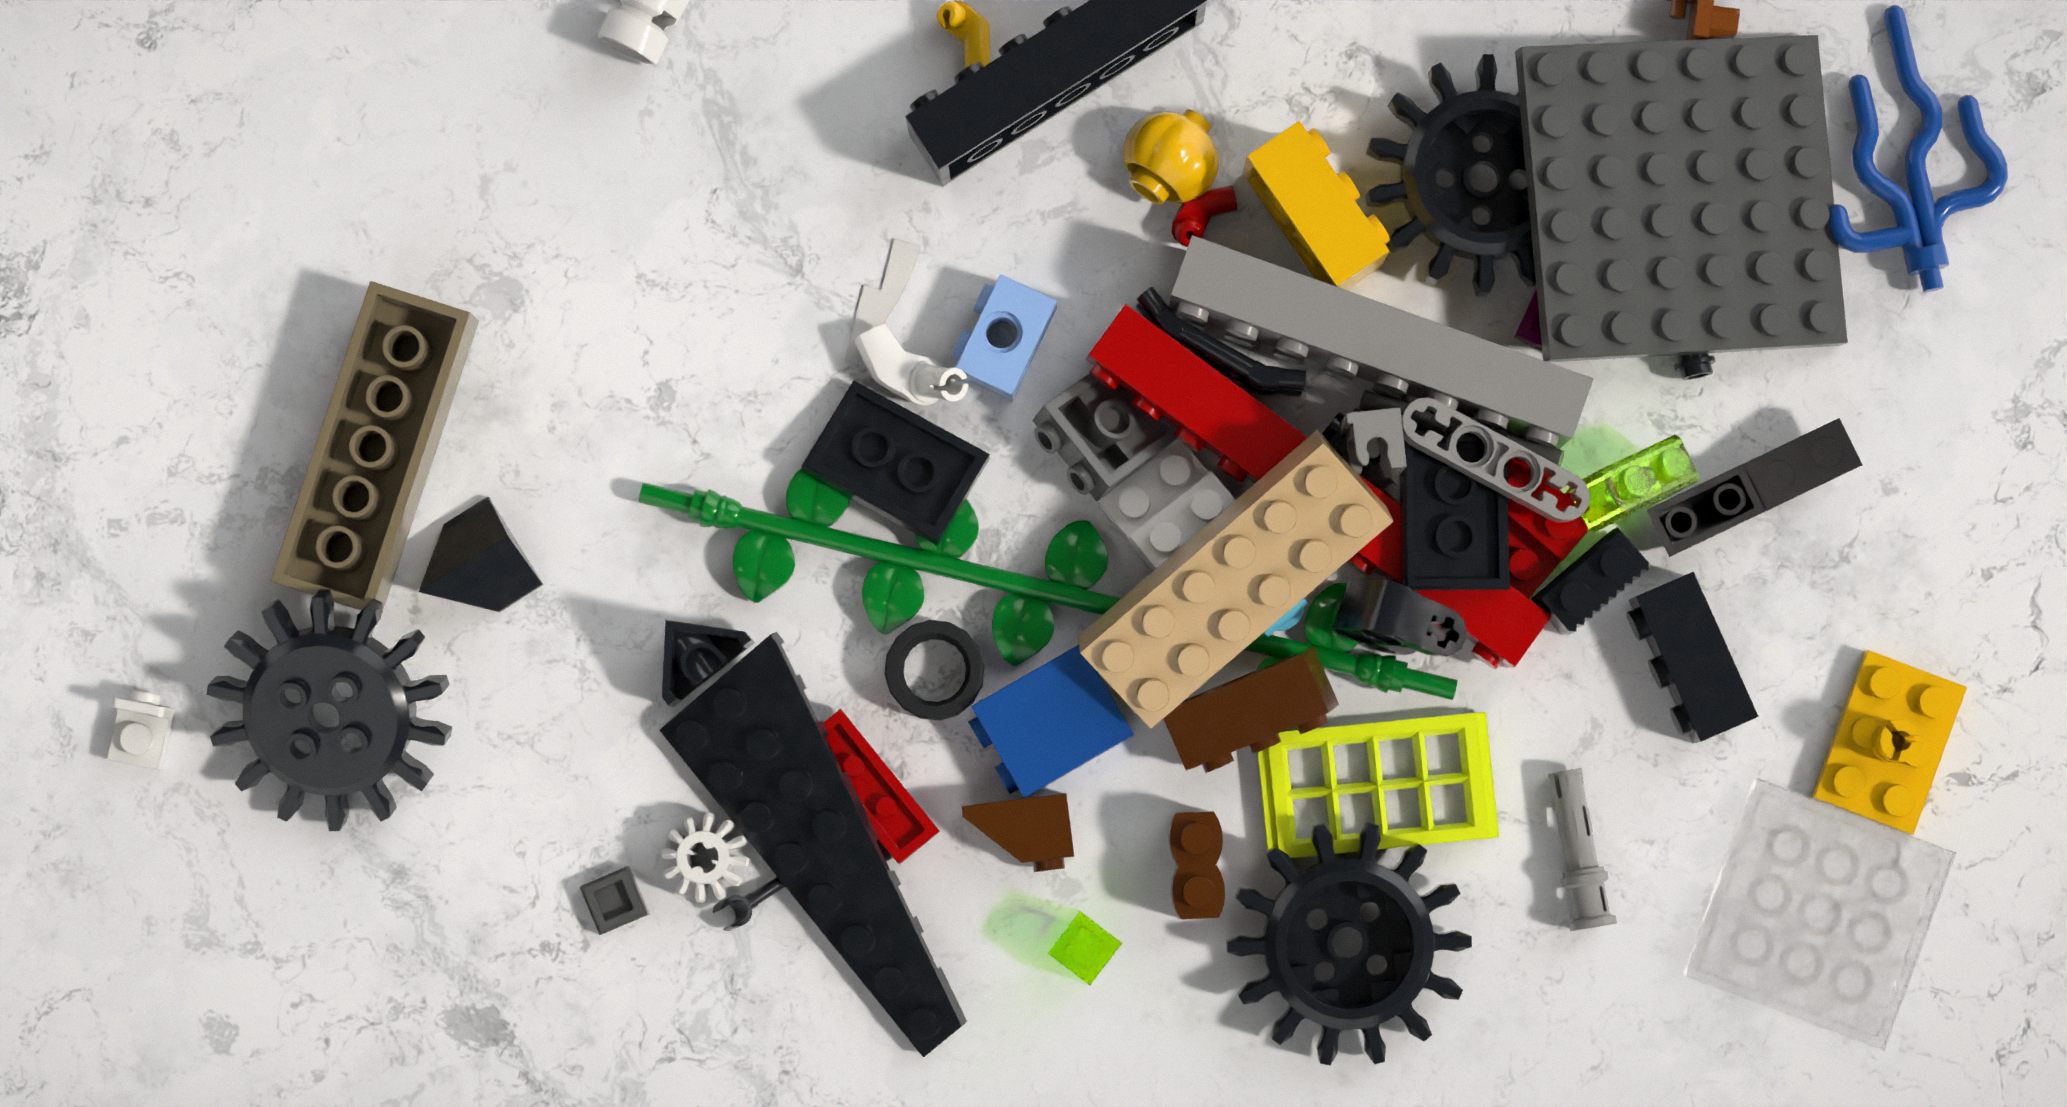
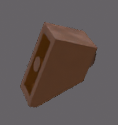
M1066 793L961 806L963 818L1021 863L1033 862L1034 872L1065 868L1064 858L1074 857Z

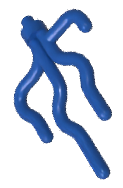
M1892 5L1885 10L1884 20L1897 75L1903 91L1919 108L1922 118L1921 126L1910 141L1905 154V174L1911 199L1897 183L1883 176L1873 162V153L1879 136L1878 118L1867 77L1857 74L1850 78L1848 85L1858 127L1852 149L1853 168L1859 182L1872 194L1883 199L1891 206L1897 226L1858 233L1852 229L1847 210L1840 204H1834L1829 207L1830 216L1828 224L1834 240L1843 249L1853 253H1870L1902 246L1908 275H1919L1923 293L1944 288L1940 269L1949 266L1942 237V227L1945 220L1951 214L1958 211L1982 207L1993 202L2004 190L2008 179V169L2002 150L1985 131L1977 99L1972 95H1964L1959 99L1957 106L1963 133L1969 147L1984 163L1987 177L1977 187L1951 192L1939 197L1934 202L1925 159L1937 141L1942 128V108L1936 94L1921 79L1905 12L1901 7Z

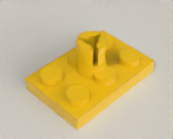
M1864 651L1810 798L1902 833L1914 835L1967 687L1873 651Z

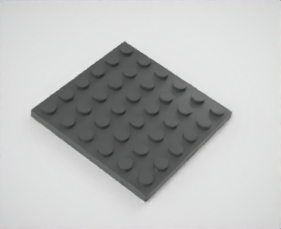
M1818 35L1520 47L1515 51L1544 361L1563 362L1829 347L1848 343L1839 248L1828 224L1830 216L1829 207L1834 205Z

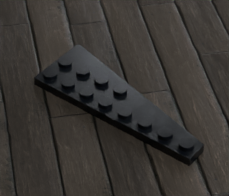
M777 632L772 633L659 731L921 1056L925 1057L962 1027L967 1020L942 968H937L921 935L924 932L917 916H912L898 887L901 883L895 871L890 870L877 844L879 837L847 771H842L826 738L829 734L822 720L818 721L804 692L807 688L800 674L796 676L782 647L783 639Z

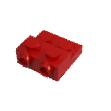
M1511 458L1507 462L1508 484L1516 488L1525 487L1531 477L1528 464L1518 458ZM1543 472L1541 483L1531 493V497L1537 500L1538 493L1546 491L1558 499L1555 508L1559 511L1568 506L1575 507L1576 501L1570 498L1572 488L1569 487L1563 493L1561 490H1554L1544 485V482L1550 475ZM1508 498L1510 585L1530 599L1559 563L1568 556L1597 522L1589 515L1594 506L1589 502L1588 508L1581 516L1569 522L1558 523Z

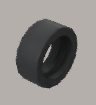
M927 620L911 625L895 638L886 655L884 675L890 694L905 711L920 719L941 721L959 715L974 703L983 686L985 666L979 646L965 630L950 622ZM931 639L943 640L955 646L963 656L966 666L965 680L959 691L950 698L938 702L926 701L914 695L907 686L904 677V664L910 651L919 643Z

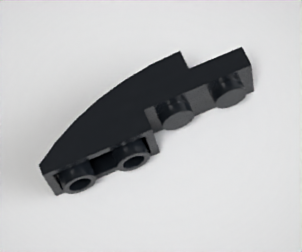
M1840 418L1655 505L1647 509V512L1669 557L1850 472L1863 464Z

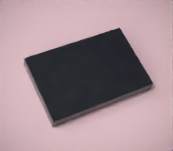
M853 380L801 468L803 473L938 546L987 465L990 454Z
M1415 431V432H1416L1418 435L1422 436V435H1423L1425 432H1427V431ZM1434 431L1443 436L1442 440L1437 443V446L1444 450L1446 439L1452 431ZM1495 431L1507 438V431ZM1465 433L1459 437L1456 448L1460 458L1470 463L1478 462L1484 454V444L1481 438L1472 433ZM1404 440L1407 467L1399 475L1401 584L1415 591L1509 590L1508 497L1418 450ZM1506 462L1503 469V475L1506 482L1508 483Z

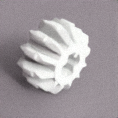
M705 813L702 831H699L697 823L692 816L684 817L683 823L689 835L685 837L679 831L670 829L667 832V836L670 840L679 844L678 850L668 848L660 850L661 858L676 859L677 861L676 866L663 871L664 878L671 879L680 874L684 876L675 890L680 896L685 895L693 883H696V902L702 903L706 901L708 884H711L713 892L719 900L726 898L727 892L721 880L725 878L732 885L741 886L743 879L740 875L731 871L732 865L741 867L750 865V858L733 856L734 849L741 848L747 844L746 837L739 836L729 842L725 839L735 825L731 820L723 822L715 833V815L713 813ZM701 843L706 849L716 848L718 852V860H712V863L716 866L710 872L704 866L695 867L692 862V855H699L694 849Z

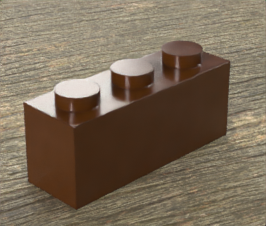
M1313 646L1187 698L1163 719L1185 770L1187 771L1202 765L1205 773L1233 762L1234 759L1231 752L1249 745L1252 754L1281 742L1278 733L1296 726L1299 734H1303L1328 723L1329 720L1326 714L1338 706L1339 703Z

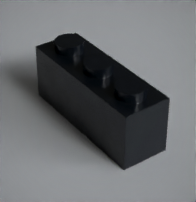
M1694 571L1629 599L1633 610L1626 612L1628 622L1639 641L1646 638L1654 658L1648 660L1650 671L1660 689L1667 687L1675 706L1670 708L1669 711L1681 737L1689 735L1692 744L1702 742L1759 717Z

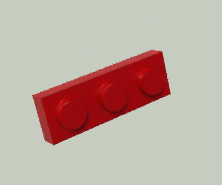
M839 709L823 722L829 734L826 738L842 771H847L879 837V841L900 865L937 835L940 830L843 710Z

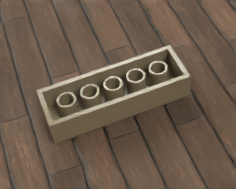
M370 281L270 580L271 582L311 595H315L320 589H330L334 602L358 610H362L374 598L383 603V613L479 320L473 314Z

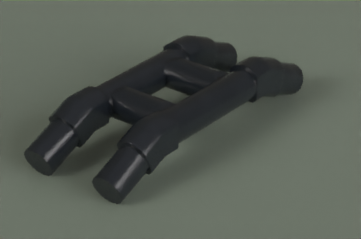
M1153 287L1144 291L1136 299L1138 301L1137 309L1147 320L1211 367L1244 384L1243 387L1251 392L1266 396L1281 394L1301 397L1302 391L1304 392L1305 370L1267 366L1226 345L1177 317Z

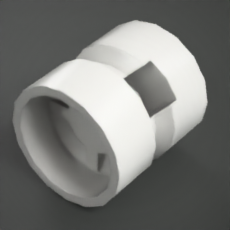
M619 0L621 3L618 9H609L596 34L597 37L617 51L646 65L656 67L669 43L665 32L667 28H677L689 4V0Z

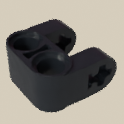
M1349 579L1332 627L1335 633L1345 638L1393 655H1408L1416 651L1431 656L1454 655L1462 648L1467 633L1463 618L1453 609L1421 596L1417 591L1407 586L1385 579ZM1430 623L1440 624V629L1446 632L1444 641H1438L1436 633L1427 632Z

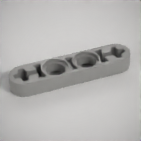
M1428 397L1418 398L1405 406L1401 411L1403 437L1408 444L1551 521L1563 523L1578 518L1588 508L1590 501L1589 489L1580 477L1438 400ZM1425 410H1429L1432 413L1430 422L1442 430L1449 427L1450 421L1457 425L1447 437L1444 450L1437 446V443L1443 438L1442 435L1428 430L1422 436L1415 432L1417 423L1411 419L1412 414L1420 415ZM1472 433L1481 438L1484 444V454L1478 462H1466L1458 455L1456 444L1462 434ZM1509 459H1522L1528 464L1531 477L1525 487L1516 488L1506 482L1503 469ZM1543 472L1550 475L1544 482V485L1554 490H1560L1566 485L1572 488L1570 498L1576 501L1575 507L1568 506L1559 511L1555 508L1558 499L1546 491L1538 493L1537 500L1531 497V493L1541 483Z

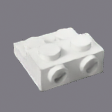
M1177 439L1101 498L1098 503L1151 570L1154 571L1232 504L1235 498L1212 471L1209 473L1189 447Z

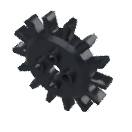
M1483 54L1475 70L1476 91L1462 94L1456 91L1451 74L1441 62L1432 66L1428 72L1429 85L1437 96L1439 105L1429 113L1422 111L1409 97L1397 92L1387 107L1397 119L1407 124L1413 130V134L1407 144L1397 143L1387 138H1371L1366 150L1368 156L1378 161L1392 162L1400 165L1399 183L1379 184L1368 190L1365 195L1367 207H1385L1392 203L1404 202L1405 208L1412 219L1407 224L1396 228L1390 237V241L1386 243L1391 254L1406 249L1415 238L1424 235L1438 247L1436 255L1427 265L1425 281L1433 286L1436 285L1448 273L1454 255L1474 261L1472 284L1476 297H1487L1491 292L1495 281L1493 260L1509 256L1513 259L1518 275L1528 288L1536 285L1534 256L1530 248L1532 246L1527 186L1522 190H1517L1509 183V176L1513 173H1520L1526 178L1519 92L1516 95L1496 91L1497 66L1494 54ZM1477 136L1486 137L1490 141L1491 149L1484 153L1477 151L1473 146V138ZM1476 165H1486L1492 168L1497 176L1496 187L1488 192L1474 189L1469 182L1470 169ZM1440 171L1451 173L1454 178V184L1448 188L1441 187L1436 181V173ZM1476 208L1485 209L1490 215L1489 223L1479 225L1474 222L1472 211Z
M320 589L312 597L310 605L313 627L298 630L288 610L279 599L269 603L261 611L267 627L277 641V644L270 650L262 647L249 635L237 630L224 647L234 657L253 669L249 680H240L231 676H216L208 684L206 695L220 700L243 704V720L226 722L218 727L210 736L213 746H231L241 741L250 742L258 759L247 764L235 782L240 791L242 792L258 785L263 777L271 772L288 784L285 794L279 801L277 818L287 822L303 805L305 792L324 795L326 802L325 818L329 831H340L347 822L349 815L347 794L362 791L371 810L382 822L390 818L397 808L393 795L382 780L389 771L394 772L409 785L420 791L431 780L434 773L405 750L411 740L432 746H444L451 737L452 726L439 721L416 717V701L432 700L443 694L450 684L447 675H429L419 680L410 681L401 663L414 656L425 639V636L419 629L403 635L395 646L388 649L372 637L374 628L381 619L382 602L373 598L358 613L354 629L337 626L334 622L335 604L331 590ZM345 682L349 684L353 695L351 697L340 695L336 688L337 683ZM285 689H296L301 695V702L293 703L286 698ZM320 702L333 705L339 713V724L334 727L320 725L313 716L314 705ZM346 734H357L362 740V747L355 748L350 746L346 740ZM295 739L306 740L311 747V752L303 753L296 748Z
M1365 823L1359 834V848L1355 858H1336L1333 850V836L1325 824L1313 825L1311 842L1317 853V864L1299 871L1293 865L1287 853L1272 846L1265 852L1270 867L1284 878L1286 885L1280 890L1275 899L1265 897L1253 888L1239 887L1235 898L1246 909L1258 911L1267 916L1263 935L1259 937L1238 935L1226 939V951L1240 957L1252 954L1264 955L1268 973L1264 977L1247 982L1237 992L1242 1004L1258 1003L1268 994L1279 991L1289 1005L1285 1013L1274 1022L1270 1034L1271 1039L1281 1045L1293 1036L1297 1026L1304 1018L1321 1024V1036L1316 1045L1320 1064L1331 1066L1338 1053V1038L1342 1029H1361L1364 1038V1051L1374 1064L1385 1062L1386 1045L1380 1035L1379 1024L1395 1016L1401 1018L1411 1035L1425 1042L1432 1036L1427 1020L1419 1015L1411 1004L1422 988L1430 989L1444 999L1459 1000L1463 989L1451 978L1437 975L1431 971L1435 951L1449 950L1459 952L1472 947V936L1457 930L1440 933L1434 932L1429 916L1433 910L1451 904L1461 894L1457 885L1453 882L1439 884L1430 892L1418 895L1408 881L1411 875L1423 864L1428 851L1419 843H1415L1404 850L1399 862L1391 870L1375 863L1376 850L1381 841L1380 829L1377 824ZM1366 902H1373L1378 907L1379 913L1374 921L1365 922L1360 918V907ZM1315 909L1323 910L1327 917L1325 925L1319 929H1313L1307 923L1308 914ZM1345 927L1358 930L1362 937L1360 951L1348 958L1337 955L1332 946L1335 933ZM1375 954L1382 955L1386 961L1385 969L1379 974L1370 973L1366 967L1369 957ZM1324 961L1331 963L1334 968L1333 976L1327 981L1316 979L1314 975L1316 965Z

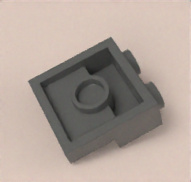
M1090 373L1043 405L1032 421L1037 426L1034 434L1042 449L1049 454L1058 452L1069 466L1067 477L1073 488L1082 495L1090 493L1096 501H1099L1143 465L1178 439L1174 435L1178 427L1162 415L1158 421L1152 420L1132 405V401L1136 397L1120 384L1115 390H1112Z

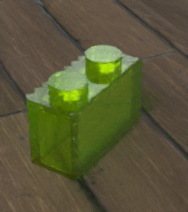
M1674 434L1583 478L1582 480L1589 489L1590 501L1588 508L1581 516L1588 530L1596 532L1698 482L1699 474L1681 438Z

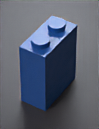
M1079 644L972 705L971 707L977 717L968 721L983 749L993 744L1003 762L994 768L1009 794L1020 790L1024 798L1036 793L1134 735L1099 673L1080 653Z

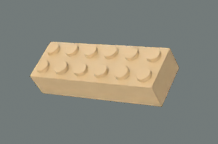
M1316 430L1078 636L1080 653L1143 722L1152 729L1393 522V519L1385 504L1326 438Z

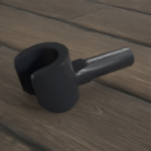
M776 877L744 897L733 895L718 902L712 912H718L727 906L732 907L735 911L736 919L733 924L723 928L724 931H731L745 925L751 919L752 909L785 886Z

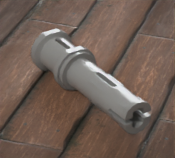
M1582 768L1548 774L1567 867V873H1562L1563 879H1561L1562 887L1567 888L1569 892L1574 919L1569 923L1570 931L1617 923L1616 915L1610 914L1604 884L1609 879L1608 871L1604 870V866H1598L1590 813L1583 786Z

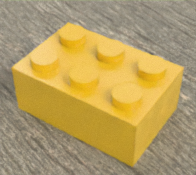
M1299 120L1247 155L1242 174L1314 279L1347 290L1382 266L1389 253V249L1385 244L1390 241V237L1374 214L1368 218L1364 215L1355 201L1360 198V194L1350 177L1344 171L1339 174L1335 173L1325 158L1331 154L1330 150L1315 128L1307 131Z

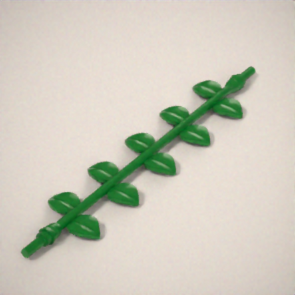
M802 468L795 473L786 492V505L792 518L743 507L735 499L725 495L721 496L711 489H708V492L695 490L694 494L643 483L639 495V503L688 514V520L699 522L700 527L714 526L715 528L724 529L742 527L754 530L747 532L738 540L732 558L733 572L738 586L745 597L754 603H759L778 591L793 575L795 557L787 539L882 561L868 571L863 583L862 600L870 622L877 631L884 635L890 634L908 622L919 612L925 599L924 587L920 575L915 570L1013 593L1006 595L998 602L992 618V634L998 651L1003 659L1012 666H1018L1040 652L1053 636V615L1051 609L1044 601L1103 615L1122 599L1087 590L1102 578L1108 565L1106 546L1094 526L1087 520H1079L1066 525L1051 540L1045 555V570L1050 579L1048 581L957 559L973 546L979 532L977 516L967 498L940 544L937 546L915 534L920 549L830 528L829 526H832L848 508L850 498L803 473ZM1336 583L1325 588L1310 604L1304 621L1305 635L1310 644L1275 635L1268 637L1263 633L1244 649L1273 656L1263 660L1257 667V669H1260L1314 646L1324 669L1351 675L1360 683L1366 684L1369 687H1376L1384 693H1387L1388 690L1401 693L1402 688L1453 700L1458 682L1456 679L1407 668L1408 662L1396 660V655L1381 656L1380 654L1364 653L1357 656L1347 653L1356 647L1359 642L1345 638L1332 630L1347 583Z

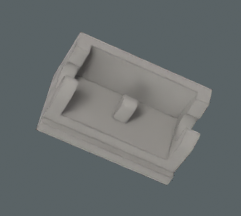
M1400 408L1346 413L1339 426L1340 435L1346 434L1348 459L1351 468L1360 475L1362 466L1368 465L1369 457L1375 459L1380 455L1379 466L1383 477L1399 476L1407 467Z

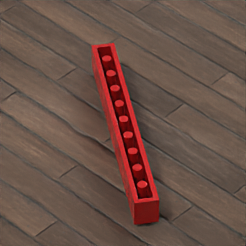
M1127 304L1123 306L1085 359L1093 365L1089 371L1093 377L1112 390H1115L1120 384L1136 396L1132 401V405L1154 421H1158L1161 415L1178 427L1174 435L1180 441L1197 452L1206 447L1221 458L1216 466L1241 484L1246 477L1256 483L1308 438ZM1360 476L1385 504L1393 522L1347 562L1368 577L1375 571L1386 580L1401 584L1400 504ZM1511 585L1507 591H1417L1421 596L1451 608L1461 615L1466 625V638L1475 644L1471 653L1493 669H1497L1500 664L1506 668L1516 667L1552 617V615ZM1431 623L1433 626H1435V627H1436L1437 629H1439L1441 632H1443L1444 634H1446V632H1444V631H1442V630L1440 629V624Z

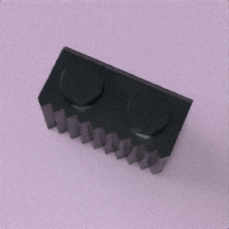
M1616 527L1533 596L1531 600L1552 615L1549 621L1561 635H1570L1576 632L1578 627L1583 626L1585 621L1591 619L1593 614L1608 605V602L1616 598L1618 593L1624 591L1625 587L1631 585L1633 580L1648 571L1649 562L1626 535Z

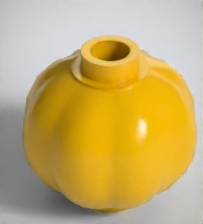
M1187 109L1183 115L1166 111L1149 114L1140 119L1126 135L1123 146L1124 163L1128 168V172L1132 175L1129 180L1130 186L1143 198L1160 206L1165 201L1184 203L1206 193L1213 185L1219 169L1218 152L1208 134L1212 128L1210 123L1203 116L1190 109Z

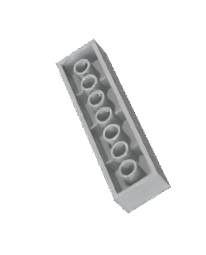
M1193 235L1169 301V307L1174 312H1177V317L1185 320L1197 329L1204 330L1208 323L1226 330L1224 337L1237 344L1254 347L1255 342L1258 341L1275 347L1273 355L1282 360L1303 365L1306 358L1325 365L1323 373L1330 377L1350 383L1353 381L1354 376L1374 383L1372 387L1374 392L1397 400H1401L1403 394L1415 398H1432L1465 416L1473 418V420L1486 427L1499 431L1507 430L1521 435L1522 438L1558 449L1562 448L1573 438L1594 379Z

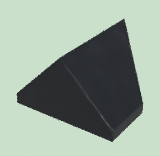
M486 497L443 524L418 592L500 613L544 584L490 497Z
M665 620L663 700L668 706L675 707L755 643L754 640L744 631Z

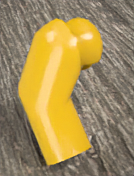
M947 1L943 3L937 11V21L942 28L946 29L947 32L964 44L965 68L976 62H981L983 67L989 64L990 27L987 20L962 1Z

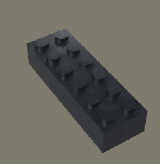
M1089 0L1073 11L1069 6H1065L1052 13L1043 21L1045 29L1029 39L1025 34L1014 37L1000 47L998 52L1001 56L983 67L981 62H976L963 69L954 77L956 85L940 95L936 90H931L911 103L909 107L912 112L905 116L909 136L943 187L1204 22L1207 0Z

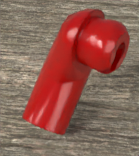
M1233 186L1208 190L1200 197L1182 203L1172 221L1171 233L1173 238L1182 246L1188 247L1192 235L1203 239V233L1212 216L1237 211V201Z

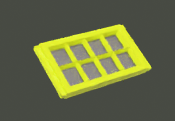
M1486 712L1316 728L1303 734H1299L1298 730L1278 733L1281 742L1257 752L1267 850L1275 846L1287 853L1290 858L1317 856L1311 842L1312 826L1321 823L1325 824L1333 836V850L1335 854L1358 851L1359 834L1366 822L1379 825L1381 841L1377 850L1408 847L1415 843L1428 845L1499 838Z

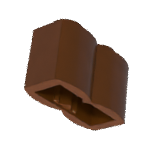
M1214 811L1175 813L1171 820L1168 834L1170 853L1177 865L1171 881V900L1174 910L1179 919L1219 918L1225 901L1224 881L1216 865L1220 858L1223 844L1219 819Z

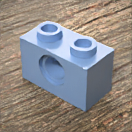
M1000 274L995 286L986 283L973 310L981 314L972 333L965 329L962 331L952 352L951 358L958 361L955 368L961 369L966 374L967 380L1013 401L1057 310V300ZM998 323L1011 325L1017 332L1015 342L1007 348L992 346L987 340V333L993 325Z

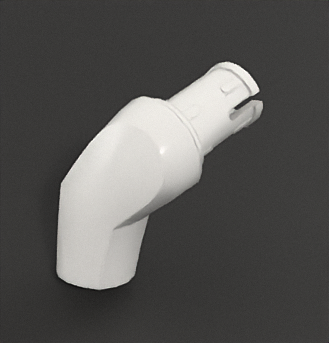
M885 323L862 333L854 339V343L874 381L911 402L926 406L937 402L939 399L955 402L962 399L967 392L968 383H958L955 381V379L963 380L967 378L961 369L943 368L938 360L905 352Z

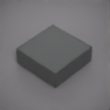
M630 866L580 886L599 935H603L650 914Z

